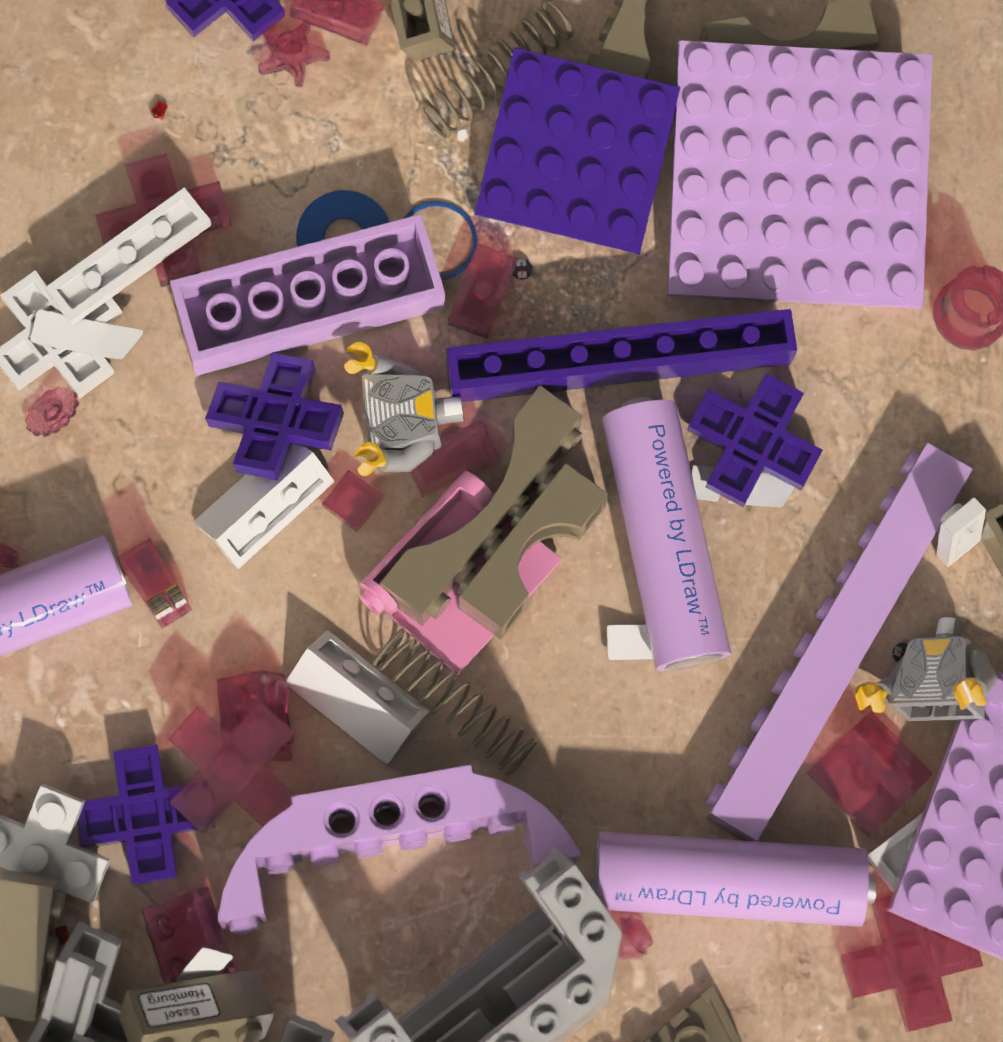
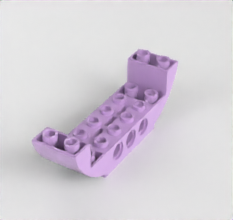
M471 765L292 796L293 805L271 819L249 841L234 863L223 890L218 922L223 930L230 929L234 936L259 931L258 924L267 922L259 869L266 868L268 874H278L294 870L295 862L312 860L313 866L329 865L339 862L338 855L356 852L357 858H368L383 854V847L400 844L401 850H412L425 847L429 838L444 836L445 842L449 843L471 838V833L479 829L488 828L490 835L514 831L515 825L518 822H522L531 871L550 857L548 852L554 847L575 865L581 855L565 827L545 806L526 792L501 780L472 773ZM427 802H434L442 808L443 813L438 817L428 818L420 812L419 808ZM383 810H391L398 815L399 819L391 826H383L375 820V816ZM339 818L350 819L355 824L353 829L346 834L335 833L330 827Z

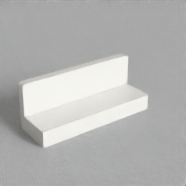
M290 443L277 480L245 474L195 519L194 523L199 530L215 542L230 563L239 569L335 481L312 451L303 445Z
M328 630L306 649L286 680V685L385 764H389L394 759L407 738L424 722L431 712Z

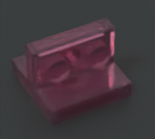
M872 711L844 735L807 772L868 837L897 809L904 805L933 775Z

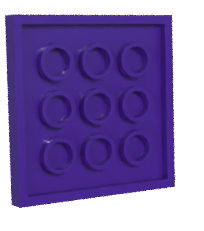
M514 48L475 215L640 255L681 87Z

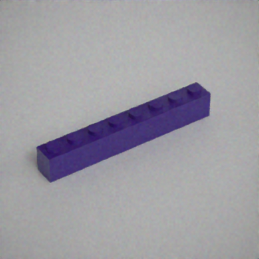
M791 309L450 347L447 348L446 367L450 397L461 395L462 402L530 395L539 386H542L549 392L791 365L797 352V343Z

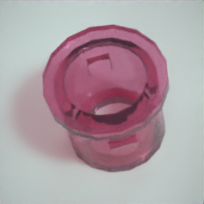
M984 265L983 267L970 266L942 287L934 301L933 319L938 332L947 342L959 349L975 351L987 348L1001 338L1003 334L1002 271L989 265ZM965 290L979 291L986 295L993 303L995 310L988 313V322H981L980 313L971 310L965 303L963 296Z

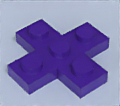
M276 0L165 1L169 12L193 37H196L226 12L254 42L285 16V9Z
M272 353L260 389L218 382L205 419L208 427L243 433L233 461L236 472L277 480L290 443L332 451L344 411L342 405L306 398L316 370L313 360Z
M767 373L747 409L707 390L687 428V431L724 450L705 487L744 507L762 471L802 490L823 449L785 430L804 393Z
M158 745L113 751L119 796L85 801L77 821L80 847L86 849L126 842L131 883L133 886L178 879L171 835L215 828L209 782L164 788Z

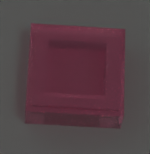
M348 470L323 501L322 507L358 532L383 500V495Z

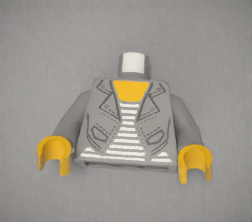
M355 342L345 349L347 353L355 354L359 362L356 360L347 361L344 364L346 372L355 374L364 368L367 373L361 376L368 442L363 443L354 452L353 456H362L368 461L363 462L357 468L359 474L363 476L370 475L375 468L385 472L412 471L430 457L433 450L442 446L440 424L464 421L461 395L437 399L432 377L425 376L422 371L396 360L372 354L370 347L363 342Z
M943 617L938 619L934 638L912 639L907 645L905 654L887 677L878 683L866 682L858 685L854 690V695L859 710H864L867 706L871 705L872 711L881 713L885 710V703L889 702L907 721L984 719L987 701L985 696L996 685L997 676L987 655L980 651L968 638L962 636L964 623L956 618Z

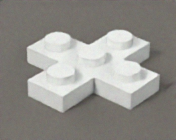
M34 270L0 295L2 301L24 327L23 331L0 347V368L16 389L20 391L54 366L80 399L113 375V368L104 357L31 342L37 310L41 309L62 314L45 291L47 284ZM111 297L82 319L112 324L123 316V313Z
M43 784L38 790L25 825L0 815V867L11 871L60 878V891L92 903L95 901L111 859L70 843L85 800Z

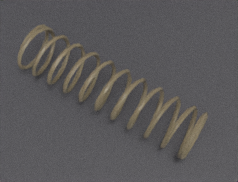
M545 0L543 1L544 13L535 8L534 15L540 24L554 36L556 43L554 47L544 43L539 32L529 20L522 19L524 29L541 45L543 55H547L546 49L557 50L559 39L569 40L570 37H573L574 31L564 12L553 2ZM546 4L552 6L560 14L568 33L561 29L553 20ZM555 28L566 37L557 34ZM509 29V33L515 43L521 49L531 51L523 37L515 29ZM497 39L499 48L511 61L512 49L504 40ZM485 49V55L507 80L508 73L499 58L490 49ZM477 59L472 60L473 65L479 74L491 84L494 91L493 97L482 93L476 81L465 69H460V74L465 82L479 94L482 103L481 107L471 104L459 85L454 80L448 79V85L452 91L466 104L469 110V117H464L456 112L448 97L441 90L435 89L438 99L453 113L457 127L454 128L446 124L431 102L426 99L420 102V110L430 126L444 138H450V130H460V119L465 121L472 120V109L484 110L485 99L494 101L497 99V89H505V87H501L494 82L488 70ZM423 105L425 106L427 111L445 128L447 134L443 133L433 123V121L429 118L428 114L426 113Z
M404 629L398 630L379 651L373 661V666H377L383 661L379 667V671H382L403 649L413 643L408 656L392 678V682H395L414 662L426 654L421 667L405 689V693H409L424 676L440 665L431 683L418 700L419 704H422L444 681L453 676L446 691L432 710V715L436 714L454 695L466 687L461 699L445 721V726H448L472 702L479 698L471 715L459 731L458 737L463 736L482 716L492 709L489 718L473 741L472 748L476 747L499 724L505 721L498 736L486 752L485 759L490 758L509 738L519 731L516 739L498 766V770L503 769L517 756L506 771V776L511 775L534 748L537 738L528 739L513 752L523 734V726L513 729L500 741L509 725L510 715L501 717L488 728L497 711L496 705H490L474 718L483 702V694H476L462 705L469 693L470 683L461 684L449 694L456 681L457 673L450 672L436 683L444 667L443 661H437L423 671L429 661L430 650H423L411 659L417 647V639H410L398 648L404 636Z

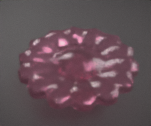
M60 386L52 390H46L28 408V414L24 419L27 423L26 429L32 432L34 436L42 435L47 437L51 433H58L76 415V408L79 406L76 392L72 391L69 387L61 388Z

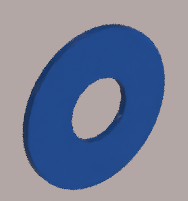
M346 190L330 192L315 199L302 213L296 230L297 247L325 240L327 228L336 220H352L359 225L361 230L389 223V220L384 210L373 199L364 194Z

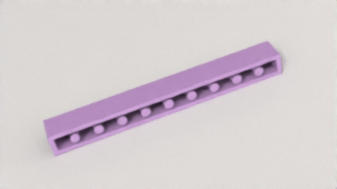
M928 442L920 454L913 450L911 451L899 472L906 476L901 487L898 490L891 486L878 508L885 512L878 526L870 522L857 545L864 548L857 562L848 559L836 581L843 586L836 598L834 599L827 595L814 618L821 621L814 635L805 632L793 655L800 658L792 673L784 669L772 688L771 692L778 695L770 710L762 706L749 729L756 732L750 745L746 747L740 743L727 766L734 770L726 785L718 781L705 804L710 806L712 810L706 819L743 841H757L940 527L942 516L951 508L973 470L971 467Z

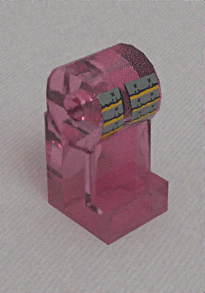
M150 538L117 557L121 571L161 629L192 611L185 596L176 584L172 573Z

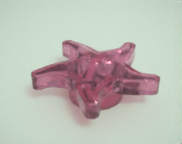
M307 21L300 24L296 29L285 31L278 36L267 30L263 33V39L272 55L267 61L258 64V72L264 75L286 70L295 78V86L302 87L306 75V65L318 60L328 62L330 60V51L308 43L306 36L311 31V27Z

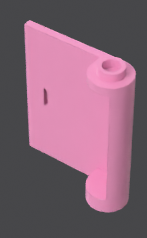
M464 471L359 583V587L363 592L359 597L371 611L376 614H380L383 611L425 648L430 650L432 654L443 661L445 665L456 672L457 675L494 636L459 610V596L461 594L457 590L460 584L457 583L447 595L451 598V601L444 612L437 619L430 617L422 627L398 609L395 600L380 586V582L407 549L427 545L453 534L472 521L489 504L494 496L493 492L483 481L468 471ZM512 517L501 528L504 531L503 540L514 528L511 526ZM541 541L533 545L524 554L518 566L521 581L529 593L528 598L562 560ZM483 550L475 560V563L478 564L476 573L487 562L484 558L486 550Z

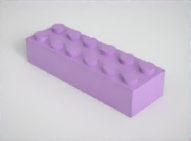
M422 214L170 281L195 376L271 356L272 353L287 352L439 311L445 307V291Z

